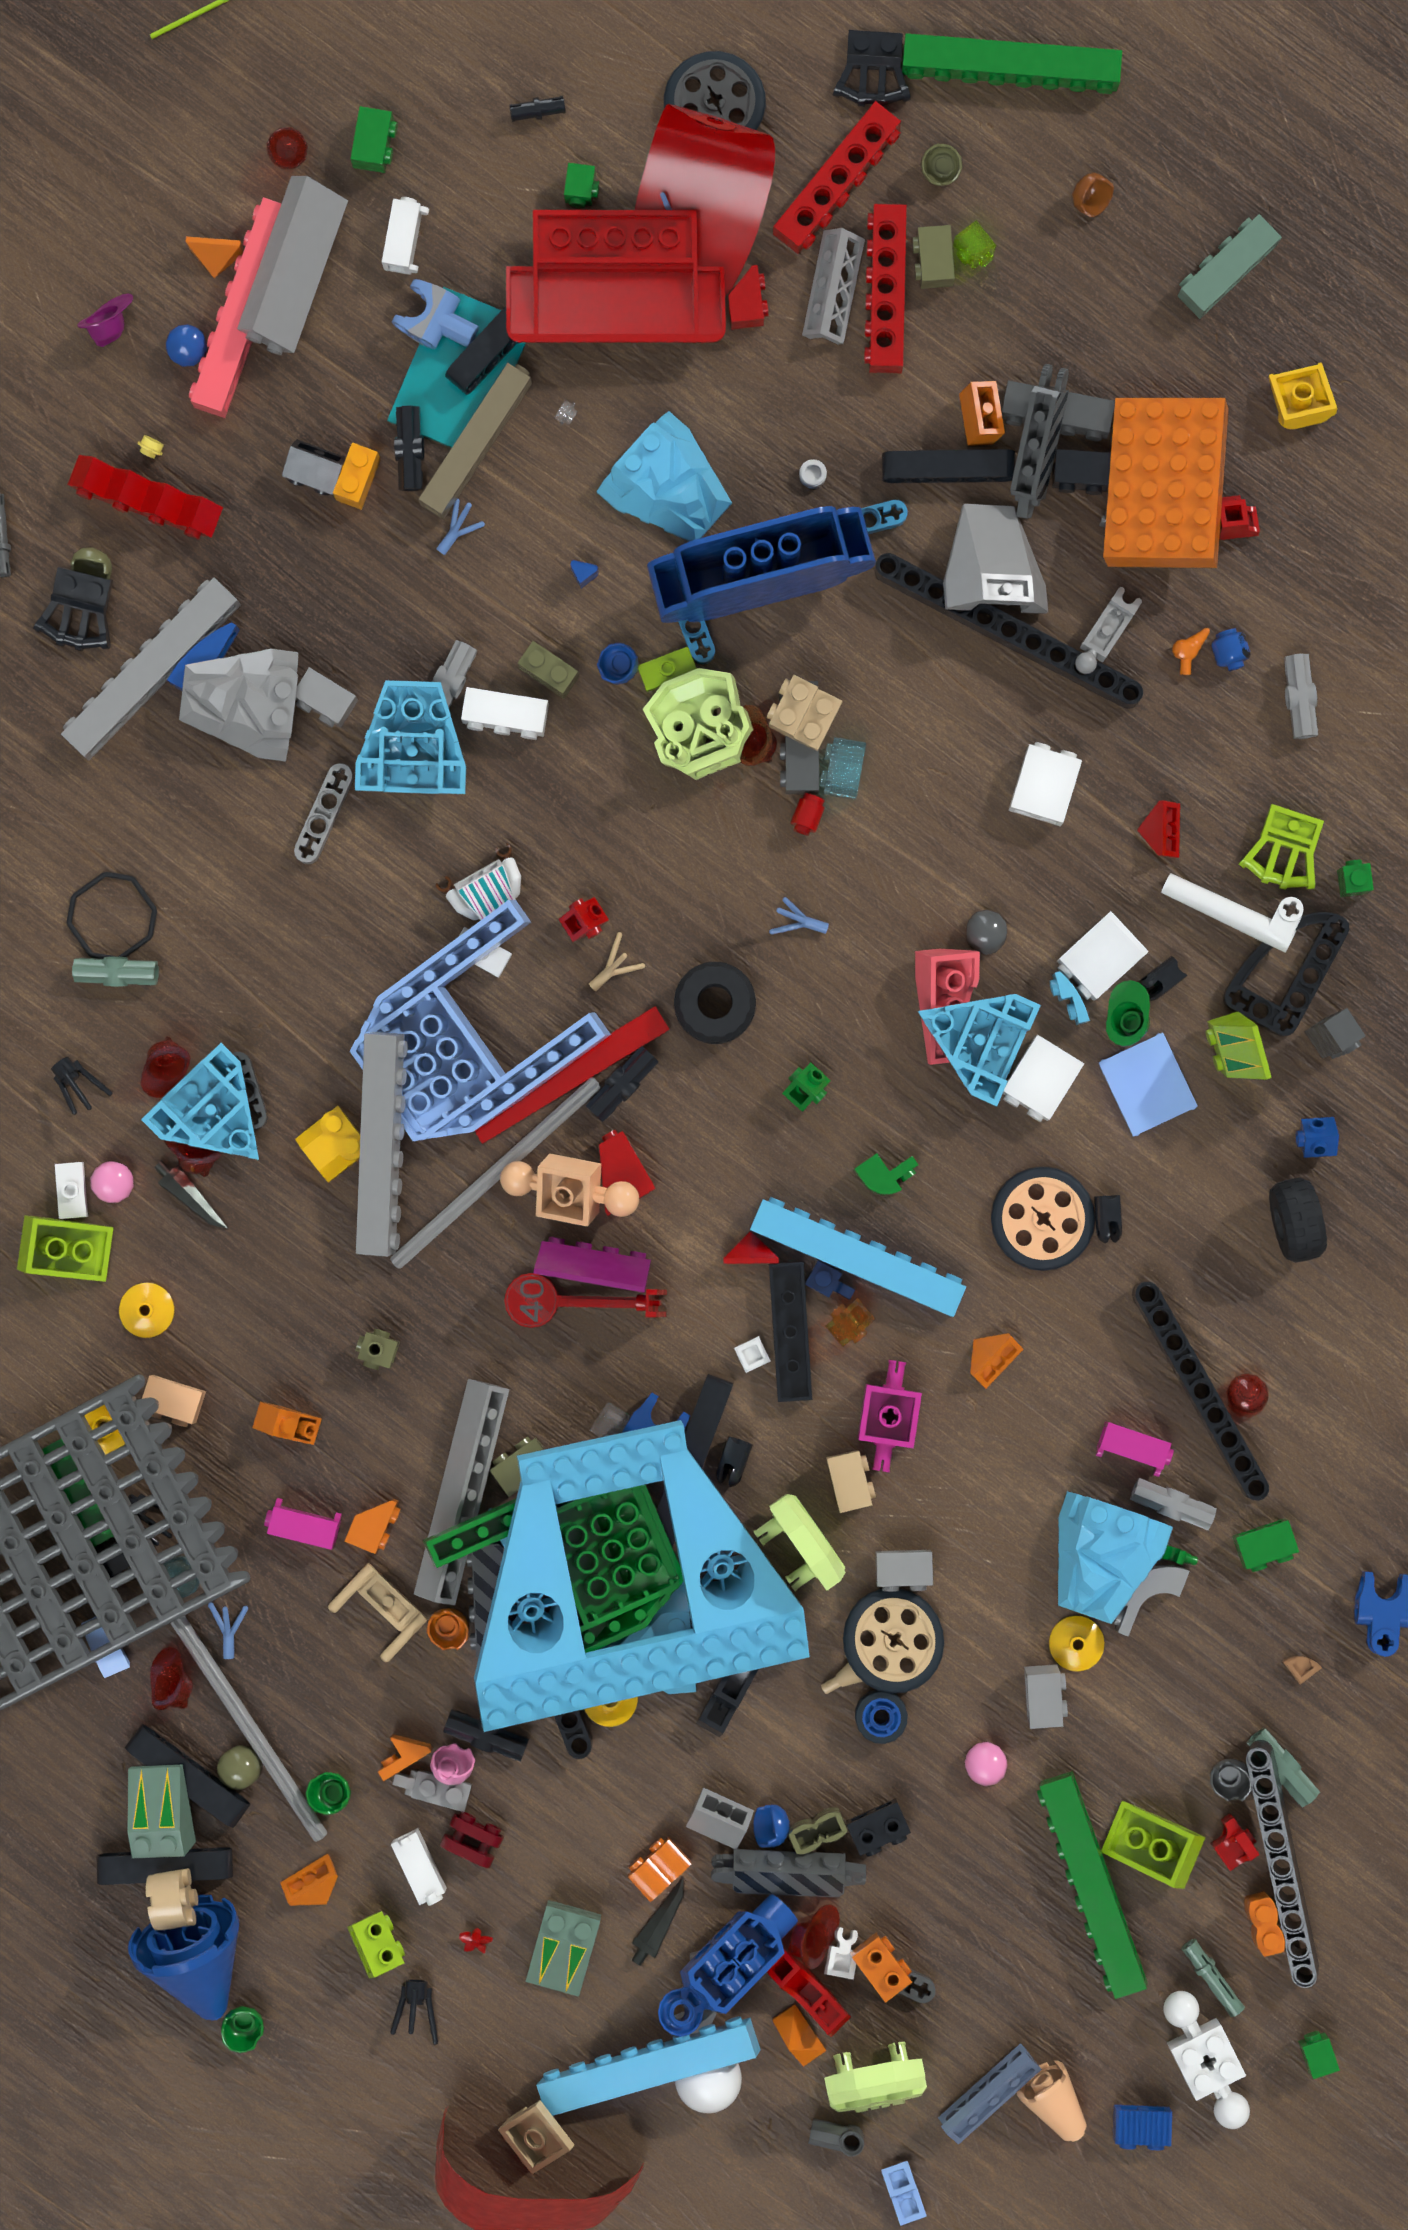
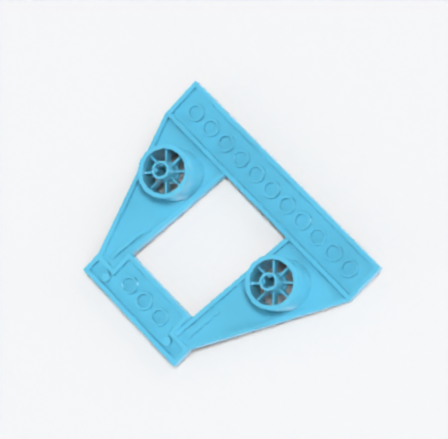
M681 1420L517 1456L521 1481L474 1675L480 1718L484 1732L810 1657L804 1609L801 1603L687 1449L684 1425ZM664 1481L693 1628L585 1653L555 1504ZM734 1551L741 1554L730 1557ZM740 1564L737 1570H734V1565ZM708 1571L703 1579H700V1573ZM713 1578L719 1579V1581H711V1580H712ZM543 1595L549 1596V1598L541 1599ZM551 1606L548 1613L544 1611L545 1607ZM518 1614L514 1621L508 1619L509 1615Z

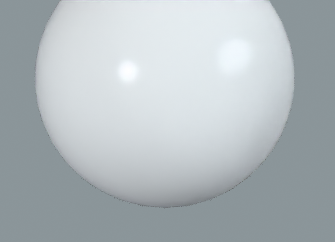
M738 2063L676 2080L675 2086L682 2101L691 2109L701 2113H716L730 2106L738 2096L742 2083L741 2069Z

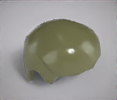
M938 143L925 151L921 159V172L928 182L937 186H947L959 178L962 170V160L954 147Z
M93 547L78 550L74 553L70 563L72 570L110 579L112 573V563L108 556L101 550Z
M237 1745L227 1750L219 1758L216 1768L219 1780L226 1788L231 1790L245 1789L257 1781L261 1773L262 1762L254 1749Z

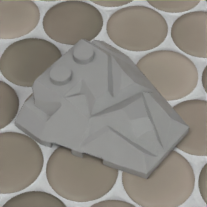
M266 649L185 665L179 720L209 735H213L234 747L236 746L257 758L286 761L289 738H291L298 680V652Z

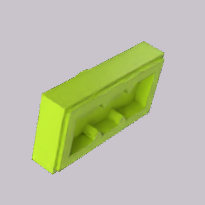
M688 647L638 666L646 692L658 689L663 682L697 669Z

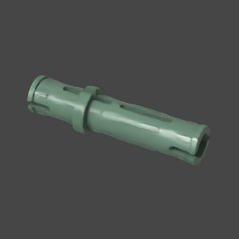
M1191 1939L1185 1943L1181 1950L1192 1962L1196 1974L1206 1981L1230 2017L1240 2014L1245 2006L1215 1967V1961L1212 1957L1209 1958L1196 1939Z

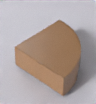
M1292 1656L1282 1661L1298 1684H1302L1322 1668L1317 1662L1304 1656Z

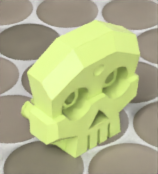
M697 668L663 682L643 708L658 737L654 744L661 763L678 769L695 780L741 762L740 756L743 746L750 733L754 730L748 712L743 706H740L735 678L731 673ZM720 708L721 713L718 716H713L714 710ZM683 724V729L677 732L675 730L676 726ZM707 738L712 741L710 743L705 744Z
M785 1494L769 1505L774 1518L753 1532L757 1538L768 1532L759 1539L763 1546L783 1531L793 1542L805 1561V1564L785 1576L789 1584L799 1577L798 1580L791 1584L794 1591H797L798 1588L814 1577L819 1579L826 1590L839 1583L846 1573L845 1566L798 1498L794 1495Z
M898 2042L900 2054H897L895 2043L888 2045L891 2062L853 2069L850 2052L843 2053L845 2065H842L840 2054L834 2055L833 2059L835 2060L837 2074L824 2078L830 2107L838 2112L855 2110L858 2113L868 2111V2108L874 2110L879 2109V2106L884 2108L889 2107L890 2104H893V2106L904 2104L907 2099L922 2096L927 2089L922 2059L908 2060L905 2042Z

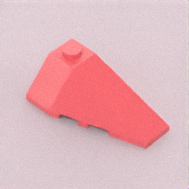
M954 949L915 951V980L920 1011L970 1002L974 987L977 988L979 982L980 952ZM922 1020L928 1064L950 1063Z

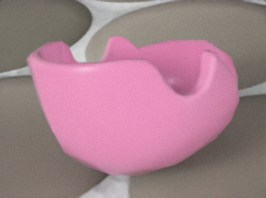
M108 1161L102 1163L95 1168L90 1178L92 1191L97 1198L104 1202L118 1203L129 1197L133 1189V1175L131 1171L128 1170L127 1166L118 1162Z
M990 1742L976 1744L968 1751L965 1767L971 1780L983 1786L997 1784L1004 1778L1007 1770V1759L999 1746Z
M453 1743L448 1746H442L433 1753L430 1768L439 1782L446 1785H458L471 1775L475 1758L470 1748L462 1749L457 1743Z

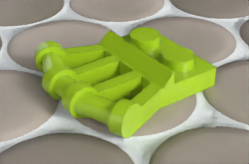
M1271 804L1259 840L1238 865L1243 869L1245 867L1248 868L1265 884L1271 882L1279 885V888L1284 890L1294 887L1314 889L1315 871L1313 854L1324 821ZM1266 842H1270L1273 845L1264 868L1253 858ZM1281 846L1291 849L1283 875L1273 872ZM1299 852L1304 853L1306 876L1291 877Z

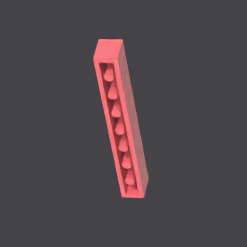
M263 197L261 205L257 204L254 209L252 230H247L244 237L243 245L246 247L243 255H239L235 262L234 271H236L234 280H230L225 292L227 300L224 307L220 306L218 310L216 331H212L209 335L207 356L202 357L199 363L198 372L200 376L197 383L193 382L190 388L189 398H191L194 408L223 418L227 415L252 344L251 341L245 338L246 334L239 331L237 327L281 207L279 202Z

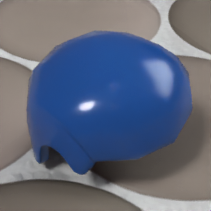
M189 324L178 325L170 331L167 337L166 351L171 360L182 367L195 366L202 357H205L207 342L203 332L197 327Z
M624 643L608 645L601 651L597 663L601 678L615 685L624 684L633 679L639 666L635 651Z
M765 1805L756 1809L753 1830L758 1845L762 1848L777 1847L787 1838L790 1830V1821L786 1811L780 1806Z

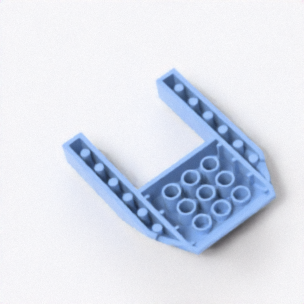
M516 900L506 901L380 994L373 1004L374 1007L368 1019L361 1028V1033L350 1050V1053L363 1070L364 1034L370 1032L405 1034L404 1041H407L408 1051L403 1060V1068L406 1069L407 1077L405 1085H402V1096L405 1097V1110L401 1113V1124H404V1129L412 1141L476 1131L611 1035L595 1012L588 1013L516 1067L505 1073L444 986L531 923Z

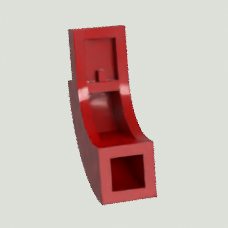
M784 1949L785 1953L767 1973L781 1989L790 1994L812 2016L827 2035L832 2037L851 2016L839 2004L831 1991L807 1967Z

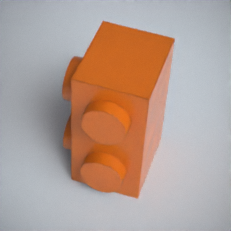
M996 381L971 382L959 393L967 445H993L1005 434Z
M876 1932L851 1951L850 1954L886 2003L912 1983L909 1977L912 1971L903 1959L897 1961L892 1952L895 1948L886 1936L880 1938Z

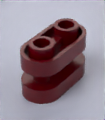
M461 1811L460 1815L454 1814L449 1825L456 1830L453 1836L444 1834L440 1846L481 1867L490 1868L495 1857L488 1853L491 1846L495 1848L500 1847L504 1836L500 1834L501 1829L490 1823H486L485 1826L475 1822V1816L467 1812ZM465 1835L481 1841L479 1846L476 1847L463 1841Z

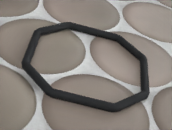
M103 872L73 893L70 899L67 926L91 958L127 957L152 939L157 908L135 877ZM105 877L131 881L152 910L148 935L119 956L93 953L72 924L76 898Z

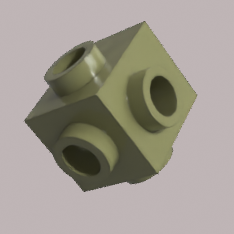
M374 1328L373 1333L366 1332L365 1337L360 1335L355 1351L359 1352L358 1359L364 1360L363 1366L379 1370L380 1366L390 1369L393 1366L400 1341L390 1339L389 1332ZM375 1344H377L380 1347V1352L378 1354H375L373 1352V1346Z

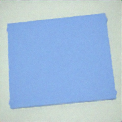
M1158 1033L1155 1037L1112 1057L1102 1059L1098 1063L1132 1136H1139L1140 1133L1198 1107L1163 1033Z

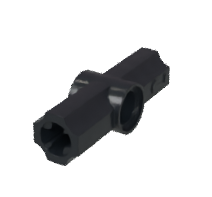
M419 406L396 407L397 437L394 439L396 462L398 461L399 491L407 492L423 490L422 461H424L425 448L424 439L421 436V410Z
M641 1046L623 1067H618L605 1081V1086L593 1097L586 1107L604 1122L622 1101L625 1102L639 1088L640 1082L659 1061Z
M451 1709L443 1730L446 1734L470 1742L471 1746L489 1753L494 1751L520 1762L529 1741L528 1737L504 1728L484 1732L481 1718L478 1719Z

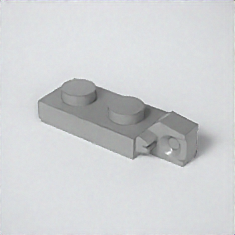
M421 1769L418 1771L411 1770L410 1775L400 1772L396 1773L392 1784L405 1788V1795L411 1796V1798L465 1812L472 1784L468 1782H462L458 1785L443 1784L435 1778L432 1772Z

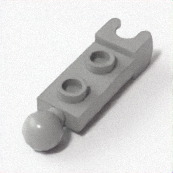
M1123 587L1118 588L1080 648L1085 652L1077 656L1075 661L1076 669L1080 673L1089 674L1093 672L1097 666L1096 659L1102 663L1104 662L1142 603L1140 598L1135 599L1132 604H1127L1123 601L1122 596L1125 592Z

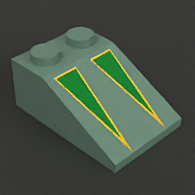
M183 1765L133 1766L128 1769V1838L132 1858L184 1857L196 1843Z
M548 1900L525 1982L579 1997L599 1928L601 1914Z

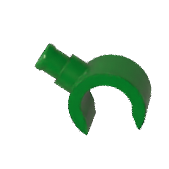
M1168 1545L1165 1554L1162 1556V1559H1167L1181 1565L1189 1563L1196 1565L1198 1562L1197 1556H1192L1185 1550Z

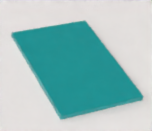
M443 287V289L453 293L461 300L454 314L478 325L477 336L501 311L465 294ZM443 335L436 349H431L419 343L387 421L396 425V407L419 406L421 410V435L452 448L506 364L509 363L514 367L518 364L526 343H517L468 395L463 393L445 377L450 365L467 347Z

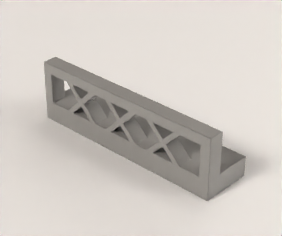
M843 228L823 231L802 336L809 339L823 337L838 345L844 344L865 242L864 238ZM848 240L855 243L851 256H849L846 249ZM844 266L848 272L846 282L843 281L841 276L842 267ZM839 292L843 299L842 307L838 308L835 301L836 295ZM835 319L838 326L836 335L829 332L831 320Z

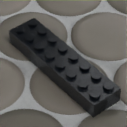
M803 1262L769 1264L778 1402L812 1400Z

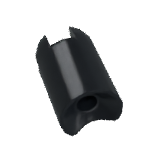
M1170 956L1143 977L1140 984L1146 989L1155 986L1148 992L1150 1001H1154L1186 978L1187 974L1178 968V961L1173 956Z
M1120 1195L1094 1196L1096 1234L1098 1239L1103 1243H1107L1110 1237L1116 1243L1122 1236Z
M728 1436L716 1471V1477L720 1484L727 1477L729 1468L732 1470L728 1483L729 1487H734L741 1481L753 1444Z

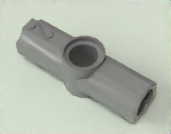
M458 640L455 641L444 665L439 667L432 681L441 682L449 708L453 700L457 699L466 681L465 676L478 652L470 645Z
M1302 653L1285 656L1284 664L1287 680L1285 701L1287 709L1290 710L1293 739L1318 736L1315 713L1317 691L1311 679L1309 654Z
M1141 1478L1137 1479L1130 1500L1153 1508L1159 1514L1177 1521L1183 1520L1206 1530H1209L1212 1525L1217 1508L1209 1504L1189 1498L1190 1495L1169 1487H1161Z

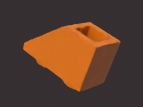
M260 1401L252 1428L271 1436L314 1445L322 1418Z
M392 1499L355 1515L345 1542L373 1554H376L379 1548L384 1550L390 1534L386 1533L390 1523L395 1524L401 1510L397 1508L399 1501Z

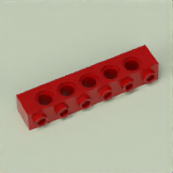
M875 101L773 226V235L797 254L803 248L808 250L816 240L815 233L820 227L825 229L833 219L831 214L837 206L841 209L850 198V194H848L854 186L858 188L867 177L865 172L871 165L875 167L884 156L882 151L888 144L892 146L901 135L899 131L901 120ZM876 134L880 140L870 142L866 139V136ZM857 154L863 158V161L853 163L849 160V157ZM836 175H841L846 181L843 184H836L832 181V178ZM818 196H825L829 202L825 205H819L815 199ZM808 217L812 220V223L808 226H802L799 224L798 219Z
M874 204L873 213H868L867 230H872V240H867V257H872L871 267H866V283H871V293H866L865 310H870V320H865V337H870V347H865L864 364H869V373H902L907 205ZM885 230L890 231L894 237L884 240L880 237L879 233ZM883 257L890 258L893 264L889 267H884L879 263V259ZM881 284H888L891 286L892 291L884 294L878 290V287ZM880 311H888L892 318L884 321L877 314ZM885 337L890 340L891 345L886 348L880 347L877 344V340Z

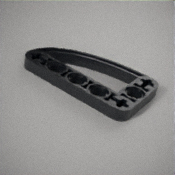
M1329 912L1311 913L1301 917L1296 930L1316 924H1323L1279 1006L1242 986L1256 965L1273 948L1264 942L1250 954L1230 981L1223 994L1224 1005L1233 1012L1239 1011L1255 1024L1278 1036L1286 1037L1293 1034L1348 935L1350 929L1348 921L1343 916ZM1338 921L1341 923L1339 928L1343 931L1334 935L1332 941L1337 942L1335 946L1331 941L1322 939V936L1324 935L1328 938L1333 930L1329 925L1335 924ZM1319 945L1329 947L1331 954L1327 960L1317 957L1316 948ZM1311 968L1316 971L1318 978L1315 983L1309 984L1304 981L1303 972L1306 969ZM1239 991L1241 993L1240 998L1246 1002L1249 1001V997L1254 999L1248 1005L1247 1012L1242 1010L1246 1006L1243 1003L1237 1002L1235 1005L1231 1003L1230 993L1234 994ZM1295 992L1301 993L1305 1000L1304 1005L1300 1008L1293 1007L1290 1003V996ZM1257 1003L1264 1004L1267 1008V1015L1263 1019L1256 1018L1253 1014V1007ZM1284 1007L1290 1012L1298 1013L1297 1018L1295 1015H1291L1288 1020L1291 1028L1281 1031L1278 1019L1283 1020L1288 1014L1287 1011H1283Z

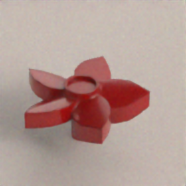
M475 1928L472 1933L463 1932L459 1934L460 1940L465 1943L464 1951L466 1952L477 1948L485 1954V1944L491 1943L493 1940L492 1937L481 1936L479 1928Z

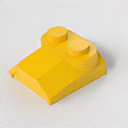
M1322 363L1269 375V382L1279 412L1278 421L1284 428L1298 429L1323 423L1336 414L1337 405Z
M336 1106L333 1110L325 1113L320 1120L295 1139L328 1183L360 1158V1133L340 1106Z

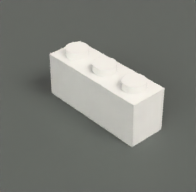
M466 687L461 720L471 730L483 731V727L494 729L496 734L510 735V732L521 733L520 737L537 740V736L544 737L549 703L548 700Z

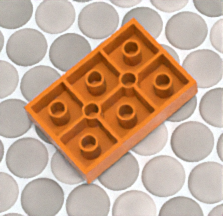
M1115 398L1103 558L1108 567L1217 568L1229 410L1225 398Z

